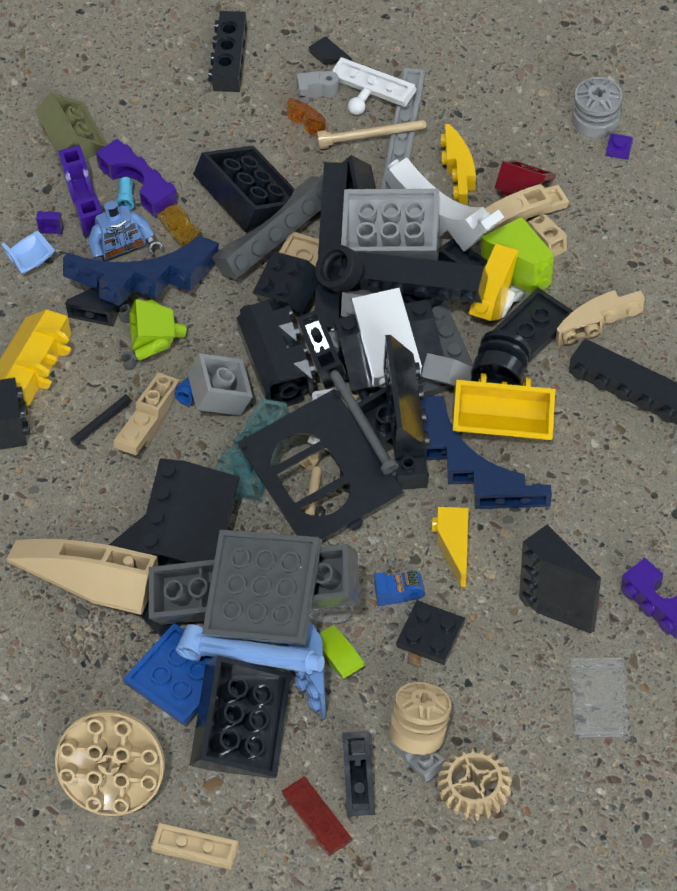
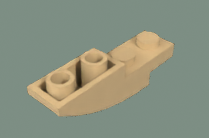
M542 184L518 191L485 208L490 214L499 209L504 216L490 232L520 217L527 221L528 218L567 208L569 200L559 185L544 188Z
M613 290L581 305L565 318L557 328V347L564 344H572L587 337H595L602 333L603 324L613 323L616 320L628 316L633 317L642 313L645 300L642 291L618 297L616 291Z
M157 373L136 402V411L114 439V448L137 455L143 446L148 447L173 402L176 386L180 384L179 379Z

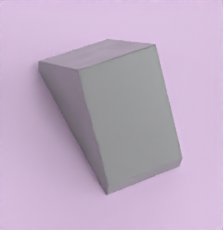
M427 353L420 377L455 387L456 380H471L472 366L455 359Z

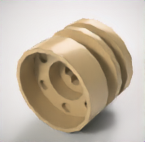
M425 682L407 683L400 687L395 695L393 714L391 715L389 725V737L393 744L403 751L418 755L430 754L440 749L444 743L451 712V699L448 694L440 687Z

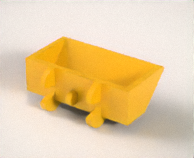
M47 309L25 317L0 359V380L15 377L17 386H22L24 401L26 400L28 407L39 388L48 389L52 384V381L46 377L49 376L50 369L57 362V357L59 355L67 356L71 351V348L65 345L69 342V337L72 334L68 316Z
M481 373L479 382L456 380L452 406L453 431L553 440L556 389L531 387V378L525 377L523 386L508 385L507 382H502V384L487 383L485 373Z

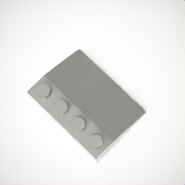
M344 189L341 245L347 246L356 252L439 261V189Z

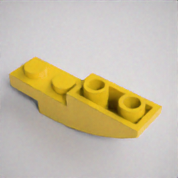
M445 124V134H440L441 148L445 147V151H442V165H446L447 174H452V182H457V186H453V200H458V203L468 206V191H476L475 165L463 138L450 124Z

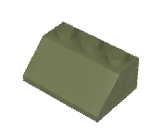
M50 92L35 111L40 124L48 134V139L56 148L58 156V151L80 145L84 158L88 159L96 156V152L108 145L83 102Z

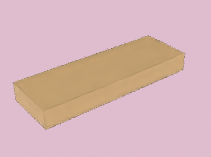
M159 823L151 849L152 852L232 870L239 841Z

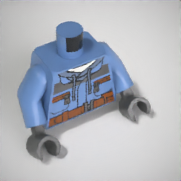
M109 201L104 205L105 213L95 217V225L92 227L88 238L92 258L103 261L102 257L106 260L146 245V240L149 243L148 251L151 254L155 255L151 249L154 244H158L161 251H163L162 244L155 241L153 237L155 234L147 220L135 211L130 212L126 206L119 207L116 201Z

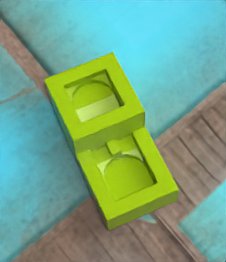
M334 625L319 633L322 638L323 655L328 659L330 667L342 679L365 666L353 646Z

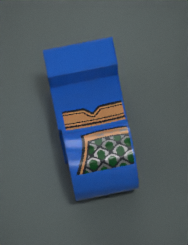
M408 571L402 574L385 576V572L374 573V589L378 606L418 600L425 594L421 573Z

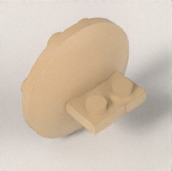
M99 710L81 716L66 729L56 749L55 768L62 788L76 804L96 814L119 816L142 808L153 798L163 779L165 759L158 738L140 719L121 711ZM101 810H112L114 812H105Z

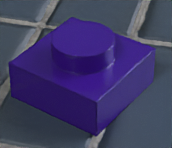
M611 133L606 156L629 160L633 137Z
M37 211L36 221L40 233H63V222L60 212Z

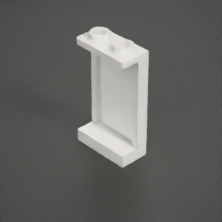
M396 288L352 298L351 310L357 320L372 374L373 387H385L383 371L385 335H392L414 353L415 362L420 364L421 376L422 365L400 289Z

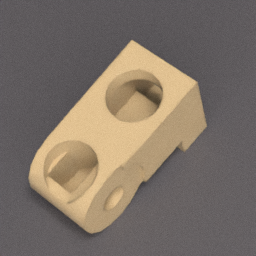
M541 214L527 221L529 226L554 254V257L567 251L566 233L547 215Z

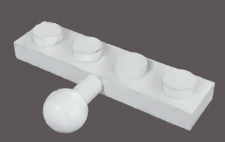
M342 57L332 70L338 74L340 83L361 90L358 97H354L348 102V110L353 115H360L364 112L365 101L370 94L406 107L417 90L415 84Z

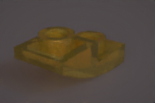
M178 204L169 206L157 213V217L162 225L181 247L190 243L198 235L202 236V232L190 222L188 214Z

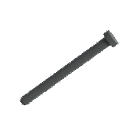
M336 370L332 371L330 377L338 391L341 392L342 398L382 463L381 471L384 475L392 473L399 467L397 461L390 459L340 373Z

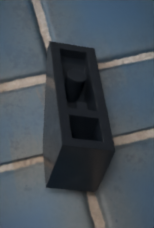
M317 309L297 317L325 389L335 385L330 377V373L334 370L340 373L344 381L348 380L320 310Z
M369 730L342 732L348 816L375 815Z

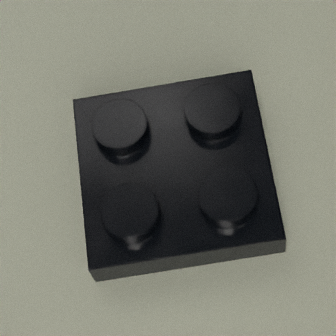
M416 600L397 639L396 647L445 665L465 624V618Z

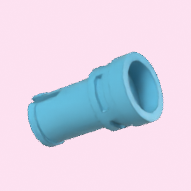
M123 177L119 179V193L117 194L116 202L119 207L126 206L131 211L134 208V196L132 194L134 182L129 177Z

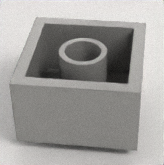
M199 353L187 372L196 410L241 416L253 397L243 359Z

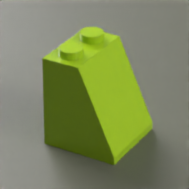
M523 217L482 236L481 256L487 262L496 243L519 250L511 284L529 293H532L537 287L545 290L552 284L554 254Z

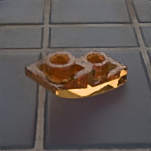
M289 98L286 103L287 119L303 123L304 131L312 135H318L317 131L326 130V119L317 110L299 100Z

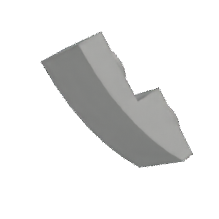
M391 740L389 741L399 756L426 783L443 770L442 766L446 761L438 753L411 754L399 749Z

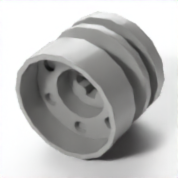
M591 77L583 80L577 86L574 94L573 125L579 133L586 137L604 138L610 136L611 133L618 129L620 124L623 99L622 90L617 83L608 78Z

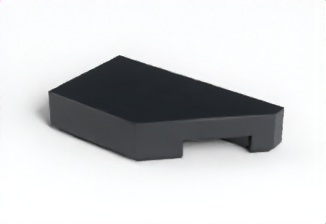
M326 36L309 46V52L322 64L332 65L333 62L338 63L341 57L352 61L348 54Z

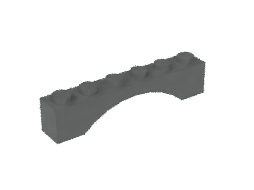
M310 176L294 189L287 203L275 215L248 234L228 243L214 254L212 259L222 276L240 277L320 211L323 177Z

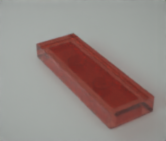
M304 776L282 790L283 797L328 856H331L352 842L351 836Z

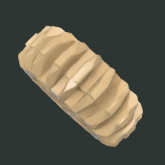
M471 747L469 754H466L461 749L459 751V758L451 754L450 763H443V771H440L438 774V779L440 780L438 782V790L441 791V800H446L445 806L447 809L454 807V814L456 816L464 812L466 820L470 817V814L475 815L477 821L480 819V814H484L489 819L491 810L498 814L500 805L505 806L507 804L506 797L511 795L510 786L512 785V778L508 776V767H503L504 761L502 758L495 760L494 752L487 756L485 755L484 748L480 750V753H475V750ZM464 771L465 776L459 779L458 783L452 784L455 777ZM496 783V789L489 796L485 797V790L491 788V785Z

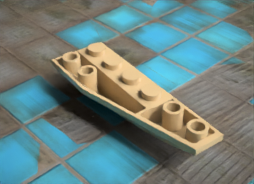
M65 539L16 540L6 558L8 563L93 604L142 615L149 600V567L158 566L157 556L111 545Z

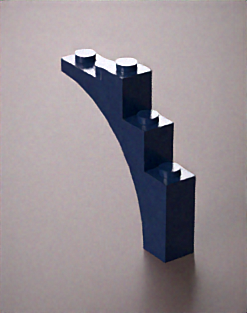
M198 235L190 243L172 253L157 258L132 262L100 261L67 253L63 257V276L99 290V298L118 306L134 291L155 299L168 284L190 292L215 265L212 256L219 251V243Z

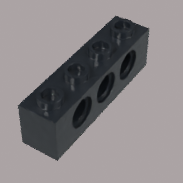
M220 11L219 20H215L214 28L217 36H213L212 45L215 52H211L210 63L213 69H209L208 80L213 83V91L240 92L247 35L246 11Z

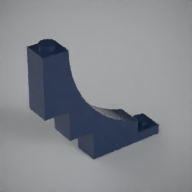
M429 395L420 400V406L425 408L427 422L423 423V429L429 432L430 446L425 448V460H447L448 485L473 484L475 509L551 507V485H525V474L502 468L487 461L473 451L456 431H453V425L445 407L444 396Z

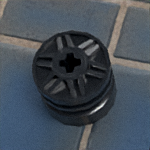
M505 330L489 331L481 338L478 355L471 370V377L474 381L479 382L481 373H485L487 383L502 384V382H507L508 385L521 386L525 368L531 354V347L525 339L513 332Z

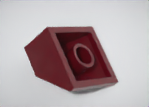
M516 160L502 161L494 188L501 190L500 194L507 197L526 188L555 179L556 174Z

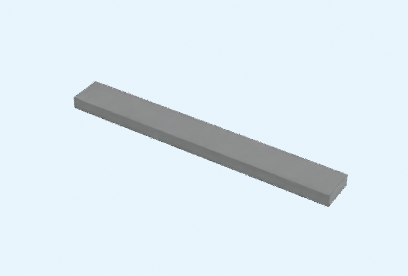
M403 68L401 80L415 84L417 90L406 107L396 105L393 124L418 120L426 70ZM416 130L391 134L384 175L388 171L386 167L396 159L399 162L406 157L409 160L411 159ZM383 178L381 189H392Z

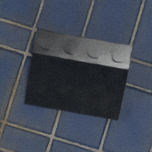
M255 146L202 152L193 173L201 185L210 192L214 199L223 206L227 213L245 231L256 229L275 215L287 203L295 189Z
M429 299L404 304L422 368L427 353L444 357ZM355 315L335 318V339L352 394L381 388L380 386L373 387L372 374Z
M385 335L383 371L394 458L424 456L426 446H430L429 432L423 429V423L427 422L425 408L420 406V400L424 398L423 387L417 383V377H420V364L415 362L414 353L392 335Z
M160 458L136 551L157 556L158 565L161 566L215 560L219 531L228 530L240 480L239 476L183 460Z
M547 524L523 541L519 590L520 600L525 606H530L538 614L590 634L594 632L601 577Z
M219 655L208 660L205 666L189 766L215 772L276 778L291 673Z

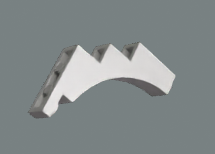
M407 157L401 162L396 159L386 167L388 171L383 178L392 189H437L422 176ZM439 191V236L449 231L464 252L479 242L482 236L488 234L504 218L499 209L490 214L484 207L463 205Z

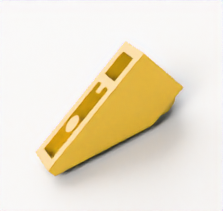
M498 243L495 244L485 266L488 280L482 303L474 302L471 304L470 315L489 321L501 319L519 252L518 249Z
M438 507V517H432V532H437V543L459 585L466 587L469 508Z

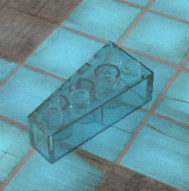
M262 399L247 420L245 429L241 434L238 433L232 447L227 453L224 452L219 459L220 463L215 470L236 475L240 478L236 497L260 501L265 490V486L240 450L237 442L289 414L285 402ZM283 441L276 447L272 454V466H274Z

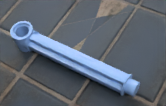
M194 624L186 626L176 648L180 656L191 661H198L201 656L215 657L219 655L247 663L306 672L307 674H312L314 671L321 672L325 664L324 657L316 655L314 650L306 651L233 638L206 636L202 634L203 628Z

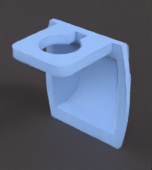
M39 231L25 237L11 249L4 242L1 244L6 253L5 255L22 274L38 267L55 252V249Z

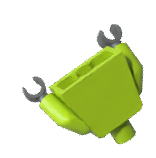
M135 299L132 307L124 303L119 308L121 311L119 313L121 322H130L131 350H135L133 354L125 351L121 355L122 361L125 362L123 366L126 370L134 369L137 359L141 361L169 349L174 337L185 338L186 324L174 323L173 310L160 305L152 299L146 301Z

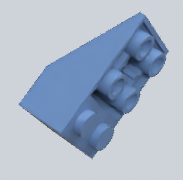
M310 619L306 645L287 643L279 645L306 651L314 650L316 655L323 656L322 638ZM324 668L321 672L314 671L312 674L286 669L288 672L292 671L295 675L294 681L300 692H306L308 696L307 701L312 711H318L322 719L326 718Z

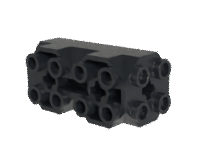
M270 298L263 302L243 306L240 309V315L237 317V327L266 404L271 405L272 402L275 403L276 407L282 409L301 403L304 400L303 395L307 391L310 394L313 392V389L317 388L313 376L316 374L313 361L307 360L308 350L305 342L299 341L298 337L301 336L297 323H292L293 313L290 305L284 306L277 303L276 299Z

